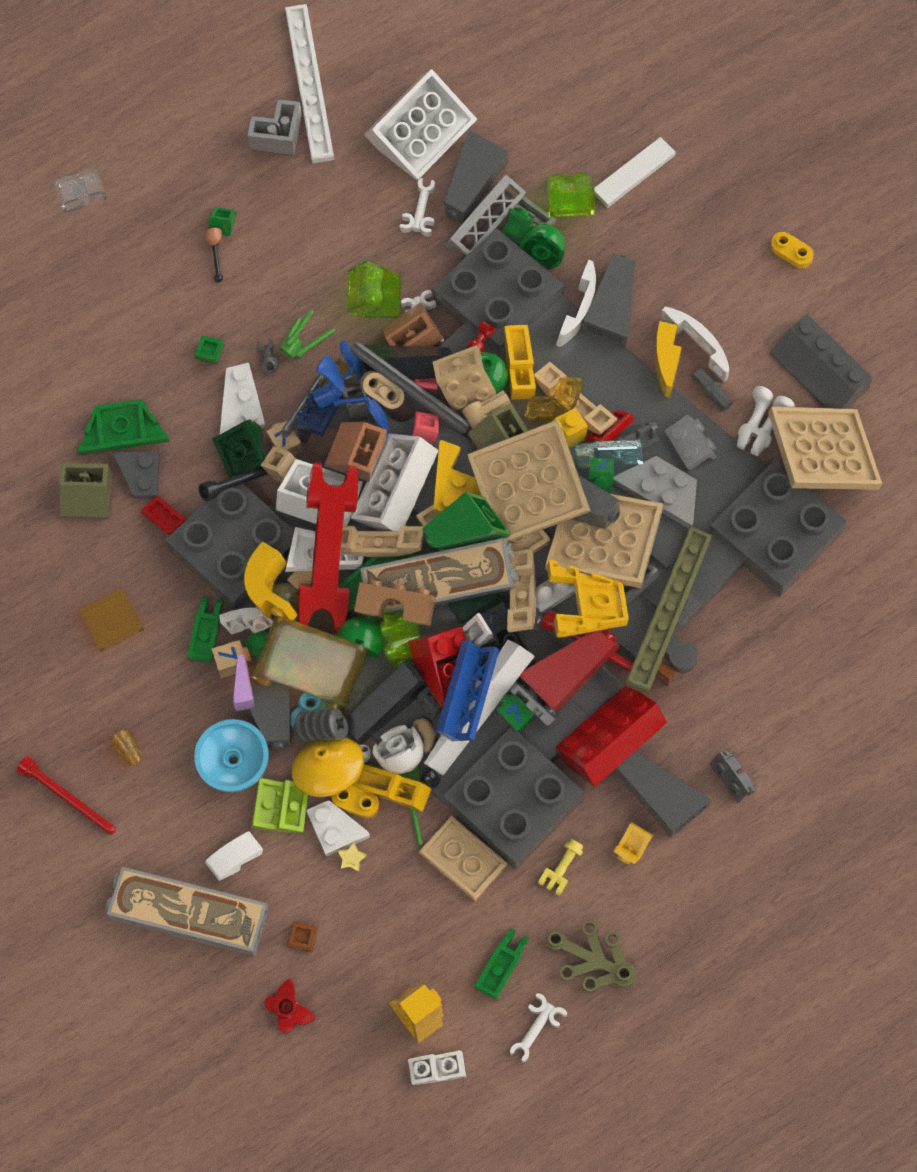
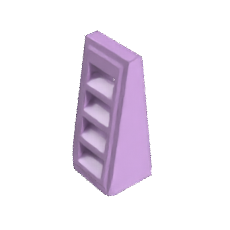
M243 654L238 655L233 695V705L236 711L254 708L255 706L248 666Z

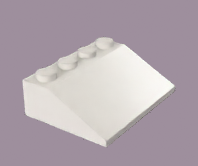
M431 69L424 73L364 135L378 151L414 179L418 180L477 118Z

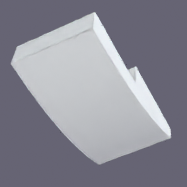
M242 608L219 615L220 623L231 635L250 628L253 633H257L276 625L275 620L271 616L266 618L258 608Z
M248 831L220 848L205 863L220 881L240 871L242 864L262 855L263 848Z
M460 1050L408 1059L412 1085L436 1083L466 1077L463 1052Z

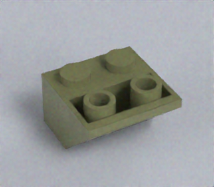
M511 403L490 413L468 432V436L475 448L480 450L528 430Z
M61 463L59 479L61 518L109 519L113 476L109 464Z

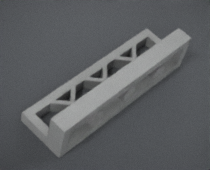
M505 175L447 241L445 246L451 251L456 247L467 256L494 231L509 213V209H513L526 194V191L509 176ZM507 186L511 187L518 194L515 199L505 200L504 190ZM492 204H501L502 214L491 216L490 206ZM478 220H487V232H477L476 222ZM473 236L474 247L471 250L467 249L460 242L463 237Z

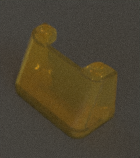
M275 616L253 678L257 679V683L267 687L276 683L323 699V702L326 703V708L330 710L341 709L345 711L368 649L288 618Z

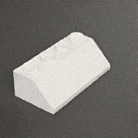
M389 433L370 482L366 483L357 502L356 512L352 513L351 519L378 531H400V526H406V522L415 506L418 495L425 484L427 475L439 450L421 437Z

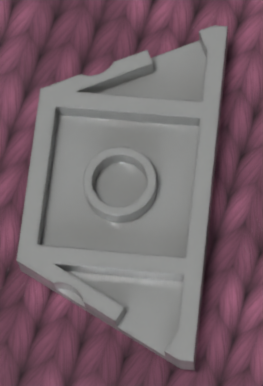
M657 456L614 476L613 484L637 499L663 503L662 513L688 529L690 526H693L697 479Z

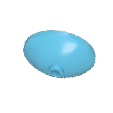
M237 719L220 721L209 727L199 738L194 754L195 766L204 782L212 788L222 792L242 791L254 785L264 774L269 760L268 745L262 733L252 724ZM232 757L238 758L235 764L230 763Z

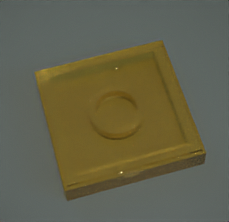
M122 588L79 609L101 652L144 630Z

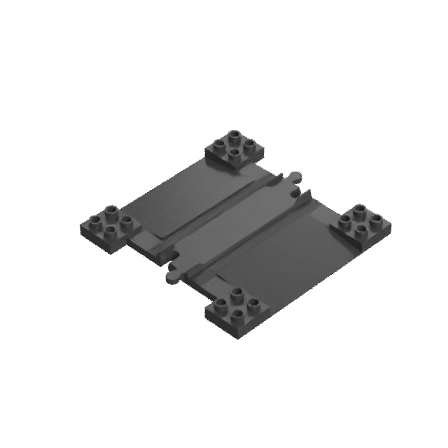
M497 228L432 288L433 300L436 301V304L462 325L440 347H449L453 354L465 350L467 343L470 340L476 339L479 333V325L484 321L496 328L494 333L487 337L483 343L484 352L496 354L506 364L504 326L528 325L534 361V374L551 362L567 376L566 381L596 407L601 404L610 413L615 409L631 413L634 421L619 436L646 422H655L657 424L658 430L656 434L661 440L623 461H620L610 445L605 449L587 445L586 440L570 447L569 450L572 454L574 465L580 476L588 480L590 457L614 459V478V476L657 456L697 479L692 527L713 536L663 656L668 659L669 665L674 671L688 673L695 668L698 660V652L695 646L689 642L681 641L676 636L743 567L747 568L781 597L844 532L847 521L809 489L791 488L786 470L777 462L773 461L767 467L757 457L750 454L747 449L741 450L737 448V441L673 387L670 398L665 397L658 375L628 349L583 333L582 327L566 344L561 347L556 346L566 316L576 318L579 308L563 296V283ZM536 381L534 399L511 400L509 384H507L503 391L507 394L528 431L551 423L556 417L564 414L544 393ZM438 385V394L431 395L451 409ZM403 391L404 401L402 405L410 409L414 416L408 421L398 422L393 420L388 415V412L385 411L389 423L388 434L412 436L416 411L436 414ZM346 404L339 405L328 428L337 429L338 431L341 422H351ZM464 408L454 411L456 414H458L466 420L464 414L462 413ZM686 415H689L694 420L697 418L700 420L705 428L703 431L706 438L709 437L717 448L714 450L717 456L716 459L713 460L709 457L691 470L686 468L664 431ZM373 417L357 421L379 427ZM439 417L438 435L435 443L430 445L439 450V442L443 440L461 447V452L453 469L475 477L468 454L477 451L468 436V432L472 428L469 425L468 429L461 433ZM587 429L586 436L591 432V431L588 430V429ZM329 452L326 453L318 462L322 463V468L338 473L337 470L325 467ZM438 453L406 522V526H421L416 519V515L434 505ZM358 478V480L363 481L358 496L359 500L367 481ZM240 484L221 491L216 499L205 502L165 541L169 551L233 610L257 608L249 597L244 582L245 569L253 552L263 541L279 551L287 562L295 527L316 532V524L277 511L276 503L269 508L244 484ZM612 484L611 494L637 499ZM663 513L648 564L658 569L659 577L627 605L629 617L627 625L608 629L617 637L615 642L620 646L615 653L633 663L689 531L688 528ZM350 519L347 525L355 526L357 531H378ZM558 524L543 529L550 538V544L533 554L536 587L548 580V571L545 564ZM425 533L421 550L412 553L415 557L439 552L437 548H432L425 540L427 535ZM363 556L362 565L372 557ZM285 567L277 576L274 585L289 583L287 579L294 572H285ZM357 569L339 570L338 585ZM510 590L434 605L431 626L405 622L402 620L403 612L386 615L383 618H374L375 624L382 629L385 637L384 649L378 659L360 656L361 652L355 650L350 652L340 646L321 659H318L316 654H314L311 660L306 662L303 660L300 649L286 652V654L294 661L295 667L342 711L350 715L405 661L408 660L418 672L413 663L408 641L442 629L463 627L478 614L476 610L495 599L502 601L508 611L510 610ZM576 594L568 597L550 610L557 614L579 616ZM318 609L311 615L307 627L311 638L314 639L318 635L334 634L332 618L326 610ZM352 611L347 614L346 620L361 618L364 614ZM297 618L289 626L273 625L264 630L275 643L280 640L282 634L288 631L302 632L298 629ZM542 627L539 632L533 631L531 635L520 633L530 653L534 655L536 663L574 642L573 639L567 636L556 637V632H549ZM493 641L492 643L485 644V645H482V646L480 647V648H485V647H496V648H497V646H496V644L494 643V641ZM489 655L483 656L481 666L487 662ZM602 665L560 711H557L558 714L555 717L560 722L554 728L548 727L536 716L524 730L519 732L497 711L501 706L498 703L476 732L474 741H469L444 775L440 774L441 781L437 787L431 789V793L517 870L584 800L585 792L552 763L560 755L555 747L625 686V682ZM520 676L515 681L527 688L529 687ZM541 697L538 698L544 705L547 704ZM416 699L371 737L379 744L382 741L381 736L388 730L400 725H406L407 729H412L413 722L420 718L429 720L436 731L442 709L438 712L436 719L431 721L427 716H423L415 706ZM436 732L437 735L434 746L441 737V734L438 732ZM423 753V757L419 762L420 772L424 768L429 767L424 764L429 754Z

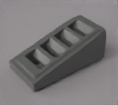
M352 374L343 379L345 385L344 399L369 397L361 388L362 376L358 377L356 374ZM358 383H359V385H357V386H353V387H350V388H347V389H346V387H348V386H352V385H355V384H358ZM366 402L346 404L351 422L373 417Z

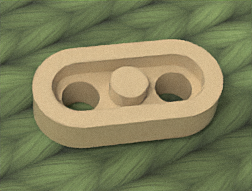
M368 371L362 376L360 384L364 392L389 409L401 406L404 401V392L401 388L377 371ZM375 379V384L369 386V381ZM393 392V397L388 399V393Z

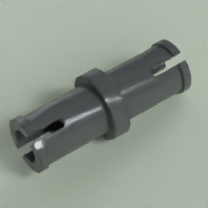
M703 368L698 369L691 376L692 380L703 389L704 395L707 398L710 397L722 412L727 410L734 402L720 388L719 382H714Z

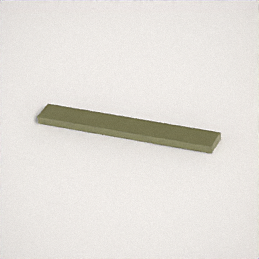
M690 526L625 686L648 695L713 535Z

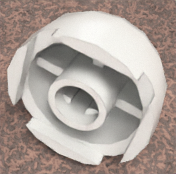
M406 725L394 727L381 736L382 741L379 745L375 743L373 754L383 769L401 774L412 771L419 764L423 757L424 744L414 727L411 726L412 729H407Z

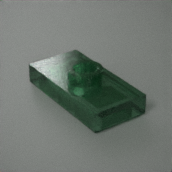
M499 592L449 602L448 607L460 623L463 624L478 614L476 610L495 599L502 601V596Z

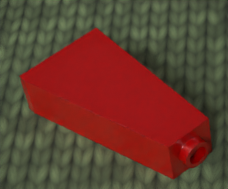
M608 629L605 631L589 632L524 670L520 677L553 710L560 711L620 648L615 642L617 637Z

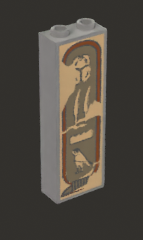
M504 538L360 568L363 583L367 584V580L370 579L382 582L383 587L391 588V584L406 586L405 590L415 592V588L430 590L429 595L436 597L435 605L516 589L515 582L519 581L516 567L512 568L510 559L514 558L512 544H507V540ZM391 601L386 605L383 616L403 612V605L400 601Z
M126 867L121 868L120 874L116 873L113 881L114 894L113 897L108 898L105 907L110 920L252 957L256 956L269 911L267 903Z

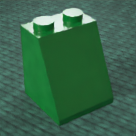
M469 492L462 494L422 528L427 535L425 536L427 543L432 548H438L443 551L501 538L505 539L511 535L485 497Z

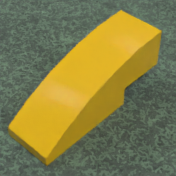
M659 321L655 345L656 371L665 397L670 398L682 347L674 345L678 325Z
M528 325L504 326L511 400L534 399L536 385Z
M365 764L359 777L351 785L382 799L422 812L431 792V788L421 782Z

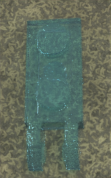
M640 440L595 441L593 443H581L574 448L575 454L578 456L576 457V465L580 468H589L590 457L614 459V465L643 464L642 443Z

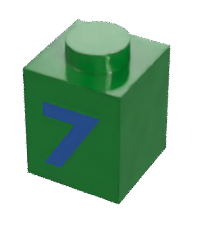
M590 457L588 481L611 494L614 459Z
M508 693L499 701L501 706L497 711L519 732L524 730L537 716L516 694L511 695Z

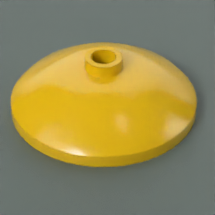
M347 736L344 739L311 741L296 756L292 765V777L298 789L307 795L315 797L331 796L345 790L355 782L363 769L364 755L359 744Z

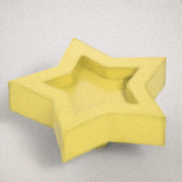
M355 843L348 849L337 851L343 859L341 868L351 867L359 871L360 861L367 855L358 851Z

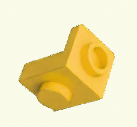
M631 823L613 852L618 854L617 858L622 862L636 864L642 857L653 835L636 824Z

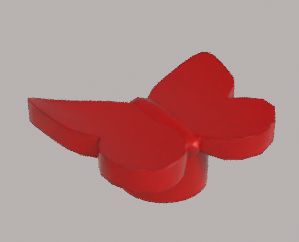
M291 979L286 980L278 988L276 996H269L264 1002L269 1012L279 1016L277 1023L283 1033L292 1032L295 1024L303 1026L316 1020V1016L312 1011L299 1005L298 1001L295 1000L296 991Z

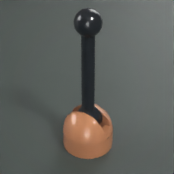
M210 228L203 232L204 240L212 247L216 273L214 280L220 283L223 280V276L220 274L217 246L222 242V230Z

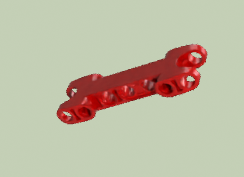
M314 462L307 485L306 508L317 509L311 585L299 584L297 623L298 629L301 631H307L311 615L318 609L326 610L330 614L333 633H337L346 620L349 588L338 587L344 512L355 513L357 508L358 473L356 466L349 465L343 483L338 487L328 485L323 478L322 463Z

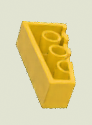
M425 984L412 985L388 1003L418 1044L443 1026L442 1000L433 988L429 990Z

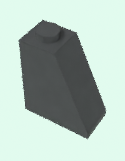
M251 685L255 706L248 710L257 729L264 736L268 748H271L273 751H283L287 747H291L290 685Z

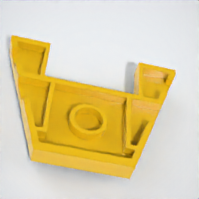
M443 440L439 442L434 497V513L440 514L465 492L481 496L475 477L453 469L461 452V447Z
M548 561L549 582L574 585L579 615L556 614L554 619L556 637H566L627 625L629 617L622 582L595 573L589 576L580 573L579 568L569 566L568 569L557 565L558 561Z

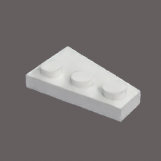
M249 363L226 368L220 434L249 419L259 424L261 429L266 428Z
M295 527L285 572L312 571L315 531ZM340 553L339 570L359 569L362 565L363 556Z

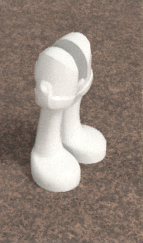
M756 386L752 392L755 401L754 412L748 423L743 424L738 431L737 448L741 450L746 449L752 436L756 437L750 454L758 456L765 448L769 447L772 441L770 434L773 427L769 416L764 425L758 428L765 411L773 401L772 392L763 386ZM777 396L772 407L795 406L794 402L785 396Z

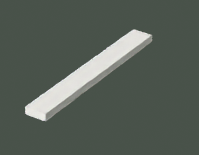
M307 4L285 7L312 164L334 160Z

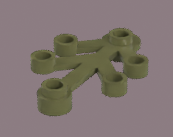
M588 920L582 925V933L587 937L592 952L566 940L565 935L559 930H552L546 935L545 944L550 951L559 952L564 950L586 961L573 967L570 965L561 967L559 973L561 980L570 982L574 977L598 969L609 973L596 979L591 976L586 977L582 983V988L586 993H594L598 988L613 983L620 987H629L635 982L637 977L636 968L631 963L625 962L619 945L620 936L618 933L609 932L605 936V944L611 949L615 964L604 957L596 934L597 924L594 921ZM587 925H592L594 927V931L588 933L586 932L585 927ZM553 936H558L560 938V942L554 944L552 943L551 938ZM610 936L616 937L617 942L615 944L608 942ZM566 969L572 972V975L568 978L562 974ZM621 970H627L629 976L626 978H622L619 972ZM587 981L594 982L595 987L592 989H588L585 986V983Z

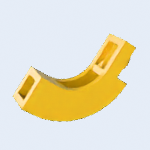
M262 541L251 555L245 569L244 582L246 591L258 610L266 618L273 614L278 619L284 617L292 622L296 618L297 613L289 602L273 593L274 582L286 567L287 562L279 551Z

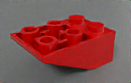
M462 626L442 629L408 641L414 666L442 709L461 643L466 641Z

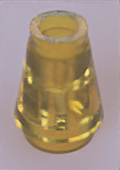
M127 729L120 731L110 739L112 748L130 767L137 765L143 760L133 734L129 733Z

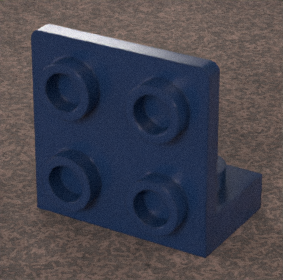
M318 383L314 390L309 391L304 409H300L296 415L295 422L301 442L307 443L312 433L323 437L339 405L335 407L333 403L324 408H320L313 397V391L323 387V385ZM343 393L342 396L339 397V400H342L344 398Z

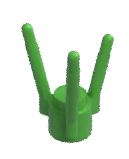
M309 310L302 321L300 317L296 319L286 338L280 344L279 350L292 360L295 356L300 359L307 351L333 334L335 329L332 328L304 348H301L303 343L297 336L313 314V310Z

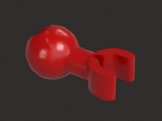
M482 321L479 325V333L476 339L470 340L467 343L466 349L477 345L479 351L484 352L483 343L487 337L494 333L496 328Z

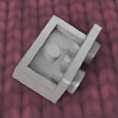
M686 415L664 431L686 468L691 470L709 457L713 460L716 459L717 456L714 450L717 448L709 437L706 438L703 431L705 428L698 418L694 420L689 415Z

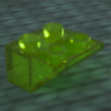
M575 173L574 176L553 174L551 177H546L549 217L595 214L594 185L591 175Z
M365 261L348 270V312L362 318L400 317L401 275L369 261Z
M386 612L383 613L384 621L380 622L382 636H385V640L388 642V645H384L386 659L389 660L390 665H394L396 670L407 660L416 668L408 641L421 637L419 624L403 621V613Z

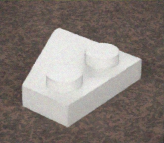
M329 800L306 810L326 857L336 853L338 850L350 847L353 843L357 844L370 838L369 832Z

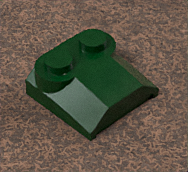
M251 419L243 421L212 439L229 478L262 467L261 464L265 460V454L260 442L262 439V429L259 424L251 421Z

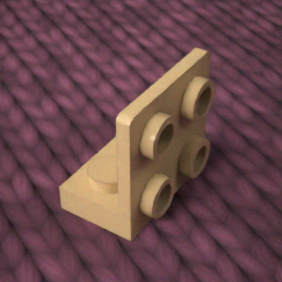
M477 345L433 361L436 381L452 411L462 409L473 402H481L496 395V391L483 367Z

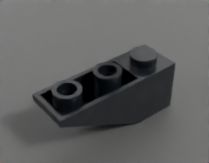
M495 599L476 610L493 633L494 643L499 651H501L506 641L510 640L530 652L519 631L508 632V611L502 601ZM534 658L524 670L536 664Z

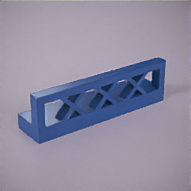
M470 640L462 641L436 732L450 741H474L499 649L496 647L480 648ZM489 655L487 662L481 666L483 656ZM482 677L481 684L475 689L476 681ZM476 700L475 706L468 711L469 705ZM469 722L467 733H462L463 727Z

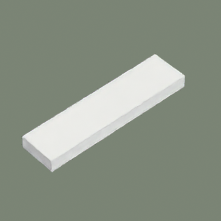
M661 137L596 186L593 189V194L609 208L671 160L676 152Z

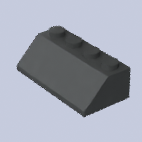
M808 314L786 332L770 353L824 408L846 409L870 388L872 377Z

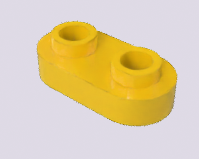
M786 232L776 233L772 237L771 250L775 255L796 268L803 269L811 265L814 253L810 246ZM783 240V241H786L787 243H786V244H781L779 241ZM799 252H803V253H805L806 255H805V256H801V255H799L798 253H799Z
M351 785L345 790L331 795L333 804L339 809L361 818L369 819L374 817L380 808L376 795ZM342 792H346L348 797L341 799L339 795ZM370 801L371 805L366 808L362 806V803Z

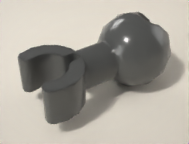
M272 339L268 340L267 350L257 341L258 352L263 355L260 364L262 371L266 374L276 372L279 363L272 356L274 349Z

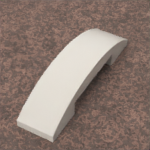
M591 260L587 262L578 290L585 292L577 316L576 318L566 316L556 346H563L577 334L591 306L596 286L595 267Z
M665 306L662 309L661 320L678 325L676 335L684 330L710 356L708 367L723 382L727 381L729 375L728 361L715 337L691 316Z

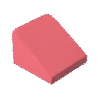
M436 378L414 379V383L429 394H438Z
M416 411L412 436L421 437L426 442L434 444L439 431V416Z

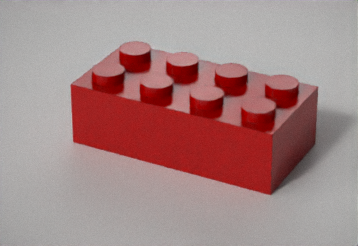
M624 686L555 748L569 769L596 787L659 731L667 721L656 702L641 692Z

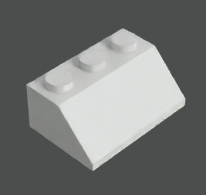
M295 459L277 490L276 510L316 524L317 509L306 508L307 485L313 464ZM322 468L323 478L328 485L338 487L343 483L345 475ZM358 480V496L363 482ZM344 512L343 526L348 525L353 512Z

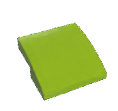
M260 778L257 782L251 828L303 833L308 795L299 790L294 781L285 780L280 782Z

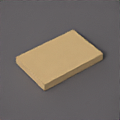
M452 815L419 851L420 856L474 902L508 866V863Z

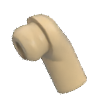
M425 718L416 719L413 722V727L423 737V753L430 754L434 747L436 731L429 720Z

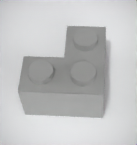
M278 99L274 119L251 116L247 135L250 150L294 155L302 119L300 102Z

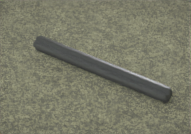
M358 341L353 344L350 351L459 432L464 433L468 429L469 422L363 344Z

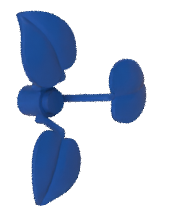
M343 340L340 342V350L349 365L348 371L340 376V371L334 360L329 355L323 357L317 366L316 372L323 375L330 383L313 391V397L320 408H324L332 403L336 407L340 404L366 402L371 415L379 427L387 430V438L389 431L388 419L384 409L374 398L370 399L369 397L339 400V397L345 391L343 379L353 371L358 377L364 374L360 358L351 353L350 345Z

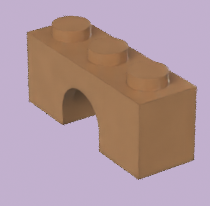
M368 579L367 584L359 583L354 612L383 618L386 605L391 601L397 600L403 605V621L431 626L436 597L429 595L430 590L415 588V592L406 591V586L391 584V588L383 587L382 582Z

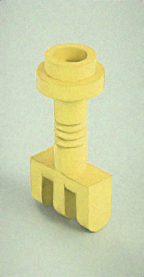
M573 839L564 844L567 851L554 872L546 868L538 881V884L543 886L547 878L551 879L547 886V889L550 891L558 883L559 887L555 892L558 896L561 895L568 884V880L562 877L575 855L581 856L583 853L582 848L584 846Z

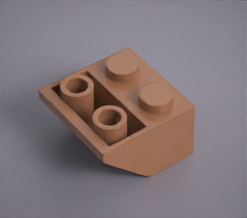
M421 302L382 328L384 336L391 346L432 347L444 339Z
M341 422L325 462V467L346 474L349 465L356 466L358 478L370 482L386 442L387 430L366 422Z

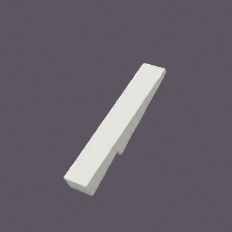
M510 640L506 641L498 654L477 731L534 658V655ZM480 680L476 681L475 689L481 684ZM476 700L469 705L468 711L475 706ZM469 722L463 727L462 733H467ZM441 735L424 764L444 775L469 741L452 742Z

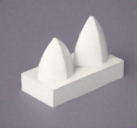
M548 579L537 586L536 607L540 610L541 615L575 594L574 585L551 583Z

